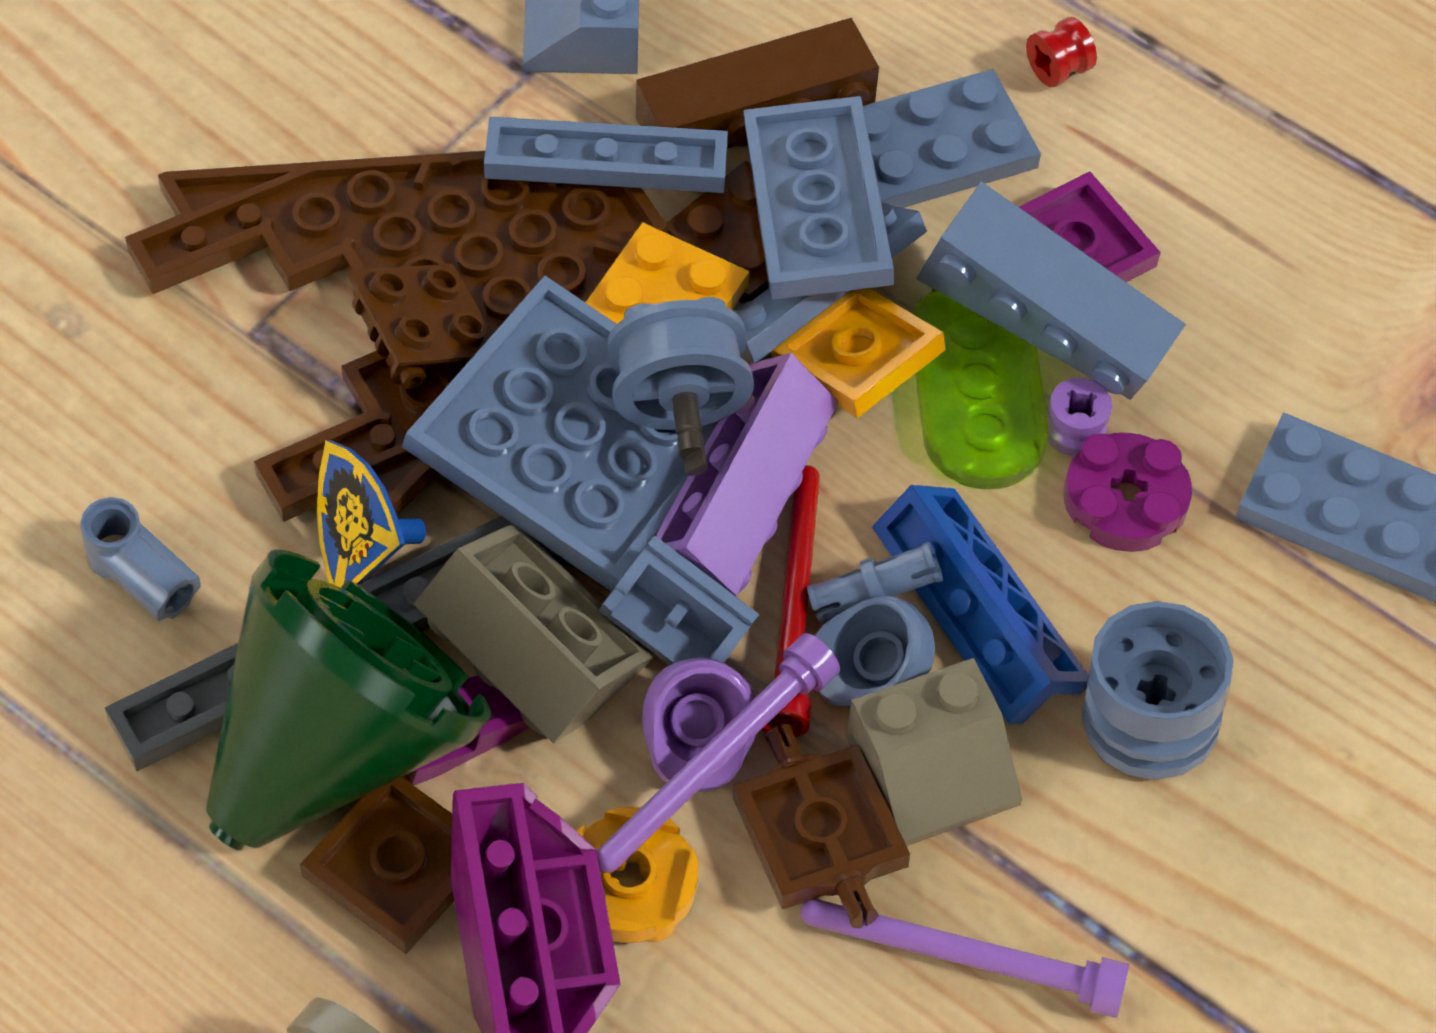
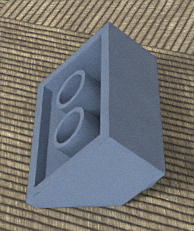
M525 0L523 72L638 74L639 0Z

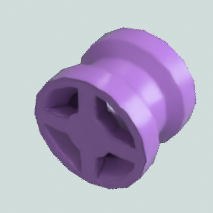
M1071 378L1061 382L1053 390L1049 403V412L1044 425L1045 437L1053 448L1060 453L1076 456L1082 449L1083 442L1087 437L1099 433L1106 434L1107 424L1112 411L1111 397L1106 389L1093 380ZM1068 411H1080L1084 413L1075 412L1071 415Z

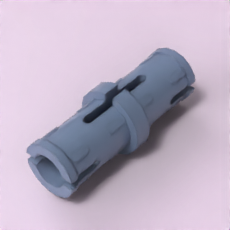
M930 542L922 543V546L878 562L873 557L860 561L859 569L818 584L808 585L809 599L813 610L818 609L816 617L819 623L824 625L836 615L862 600L876 596L896 597L934 582H942L941 569L936 556H932L934 550Z

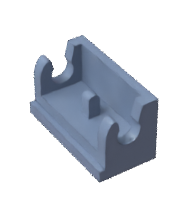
M655 535L598 610V612L669 665L692 658L711 659L724 663L759 616L756 611Z

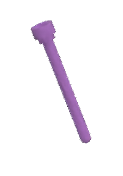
M803 633L783 653L784 661L779 665L781 674L596 851L600 871L611 873L617 870L799 692L806 695L812 689L815 691L822 690L840 672L839 662L833 652L821 640L808 633Z
M819 899L804 902L800 909L802 920L810 926L1079 994V1002L1091 1004L1090 1012L1113 1018L1118 1016L1130 965L1128 963L1102 957L1101 964L1087 960L1086 967L882 915H878L877 919L867 926L863 919L862 928H853L843 905Z

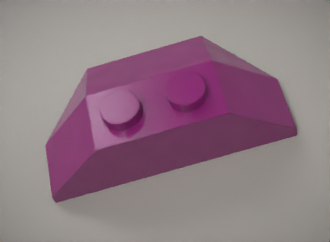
M524 783L455 790L453 793L451 884L473 1016L481 1033H588L621 985L597 852L565 820L537 800L538 796Z

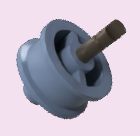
M704 297L697 300H675L658 304L643 303L628 308L624 313V319L612 329L608 336V359L612 367L620 373L614 382L612 390L616 410L623 418L639 426L659 430H676L679 456L684 462L685 475H699L707 470L704 440L701 433L702 426L712 424L732 415L746 404L753 393L754 381L751 368L740 357L747 343L744 322L738 314L726 307L723 300L715 297Z

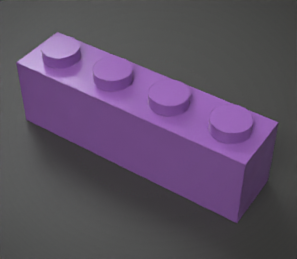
M792 353L749 365L754 381L751 397L738 411L718 421L705 445L707 470L699 475L688 476L656 534V537L734 596H737L749 583L752 576L751 568L763 545L774 535L778 526L777 518L788 497L801 484L803 479L802 471L814 448L825 438L828 431L827 423L839 402Z

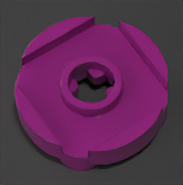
M1099 433L1087 437L1083 442L1082 449L1069 465L1064 484V504L1068 515L1074 523L1077 517L1083 526L1091 530L1089 538L1110 549L1136 552L1149 550L1160 545L1163 537L1171 534L1174 530L1176 533L1183 525L1192 498V483L1188 470L1181 462V451L1168 440H1155L1135 433H1112L1107 435ZM1120 483H1130L1138 487L1141 492H1137L1135 500L1128 501L1123 499L1121 490L1112 489V486L1119 485Z

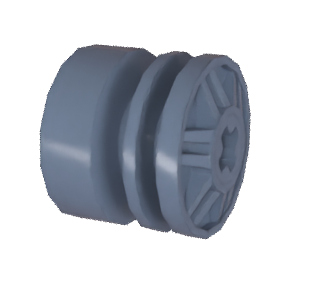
M1153 601L1130 605L1108 618L1095 636L1082 715V724L1088 743L1105 763L1130 776L1158 780L1184 775L1206 760L1217 743L1223 708L1226 705L1231 683L1234 659L1225 635L1208 617L1185 605Z

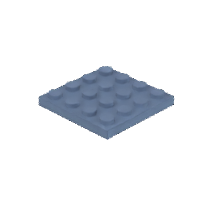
M544 276L408 430L401 447L612 592L653 536H656L689 475H685L684 462L679 456L676 430H659L639 426L623 418L614 406L612 390L614 382L620 373L609 362L607 339L617 324L547 276ZM718 421L702 426L701 433L703 434L704 447Z

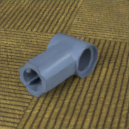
M114 497L99 499L88 506L83 512L80 524L87 561L93 572L103 578L116 581L158 621L165 618L173 619L190 605L194 594L201 587L199 576L140 523L138 512L134 506L124 499ZM111 535L125 536L116 542L101 541Z

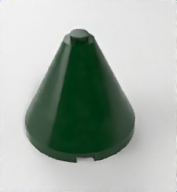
M281 549L270 551L251 577L206 804V812L212 819V822L209 824L211 832L224 844L236 850H242L245 845L252 848H261L470 743L491 716L489 705L480 694L477 695L470 706L458 692L467 680L468 675L439 646L412 623L349 579L346 580L341 588L326 581L312 579L321 567L318 562L303 555Z

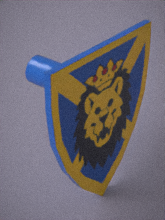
M325 440L318 478L317 497L319 544L329 583L341 588L346 580L349 579L359 585L405 544H421L426 536V527L419 518L398 519L384 485L371 466L352 449L334 441Z

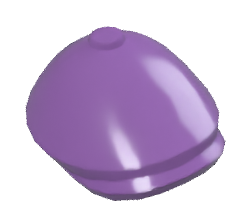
M692 658L669 665L654 678L644 700L642 725L653 767L663 781L668 782L756 698L752 687L739 672L724 663L711 659ZM755 736L697 792L719 789L731 781L741 768L743 760L755 740Z

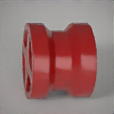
M1067 17L1059 21L1051 32L1040 30L1030 35L1027 39L1026 52L1030 66L1037 78L1048 87H1057L1063 84L1072 72L1083 74L1096 66L1097 51L1093 38L1086 26L1075 17Z

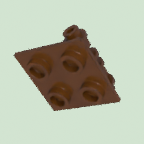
M454 264L348 270L346 274L354 287L353 309L364 320L368 328L367 334L371 341L375 342V349L378 354L387 357L386 362L390 368L392 380L396 384L403 385L407 390L418 388L426 381L425 371L429 364L470 361L493 335L492 330Z

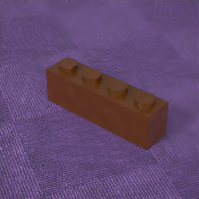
M851 17L637 79L636 119L640 126L728 131L727 149L735 146L743 147L747 146L743 110L861 96L863 106L875 103L879 66Z

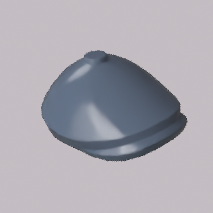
M876 596L862 600L826 622L815 634V637L821 640L833 652L840 665V672L822 690L817 691L825 702L834 706L851 707V701L855 698L928 674L934 661L935 643L933 631L926 618L915 606L894 596Z

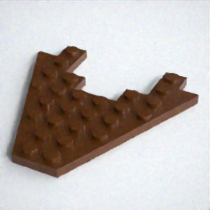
M485 151L166 171L158 174L160 189L176 216L125 237L128 252L152 294L262 249L266 251L289 291L342 269L348 272V270L454 264L494 334L544 276H547L586 302L642 222L665 233L668 232V225L642 188L487 179L484 176ZM377 350L341 365L343 381L363 414L254 461L256 475L282 521L285 522L317 507L318 478L325 440H331L352 449L371 466L384 485L396 515H398L439 473L401 447L405 435L469 361L429 364L425 371L426 381L418 388L407 390L403 385L396 384L392 380L390 368L386 362L387 357L380 356Z

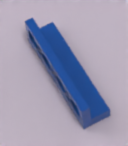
M910 485L872 526V529L891 556L922 546V543L930 542L934 550L932 556H936L943 581L939 583L934 582L915 590L964 661L971 658L975 659L1007 723L1023 724L1052 694H1082L1087 689L1088 673L956 489Z

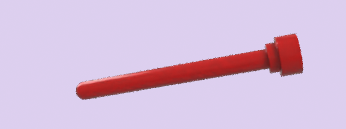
M805 465L802 471V482L793 493L774 679L781 674L779 665L784 661V651L805 633L809 599L807 586L810 585L820 485L819 471L811 465ZM799 692L761 731L766 734L770 729L777 726L780 733L781 724H789L793 729L795 738L807 733L811 715L810 698Z

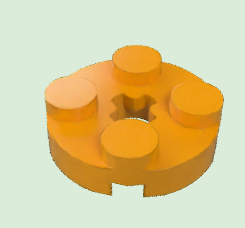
M619 807L605 812L604 819L593 822L587 828L585 823L576 831L597 851L641 807ZM670 818L615 870L624 871L627 862L640 864V875L647 877L644 883L636 884L634 887H624L620 885V880L611 877V873L600 871L614 942L639 943L643 941L659 942L665 940L673 933L675 925L686 917L694 903L698 887V858L693 846L690 849L688 842L680 835V828Z

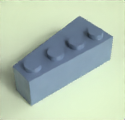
M982 181L943 233L916 278L927 286L1089 376L1093 381L1103 386L1107 392L1120 394L1129 400L1148 381L1186 325Z

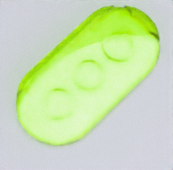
M932 288L930 294L925 296L923 300L922 298L920 299L913 312L915 316L943 332L946 347L943 353L915 374L922 435L926 452L940 472L959 484L976 489L989 490L1015 485L1030 476L1039 466L1048 440L1049 426L1037 347Z

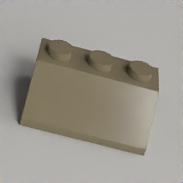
M514 524L458 548L413 603L428 619V624L433 632L443 640L453 643L474 664L477 675L489 686L499 689L520 710L524 722L535 732L545 735L552 743L557 742L581 727L654 657L641 643L598 612L602 605L533 537Z

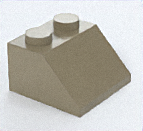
M974 658L855 698L851 701L846 739L850 747L859 745L906 846L1021 805L1022 796L1002 712Z

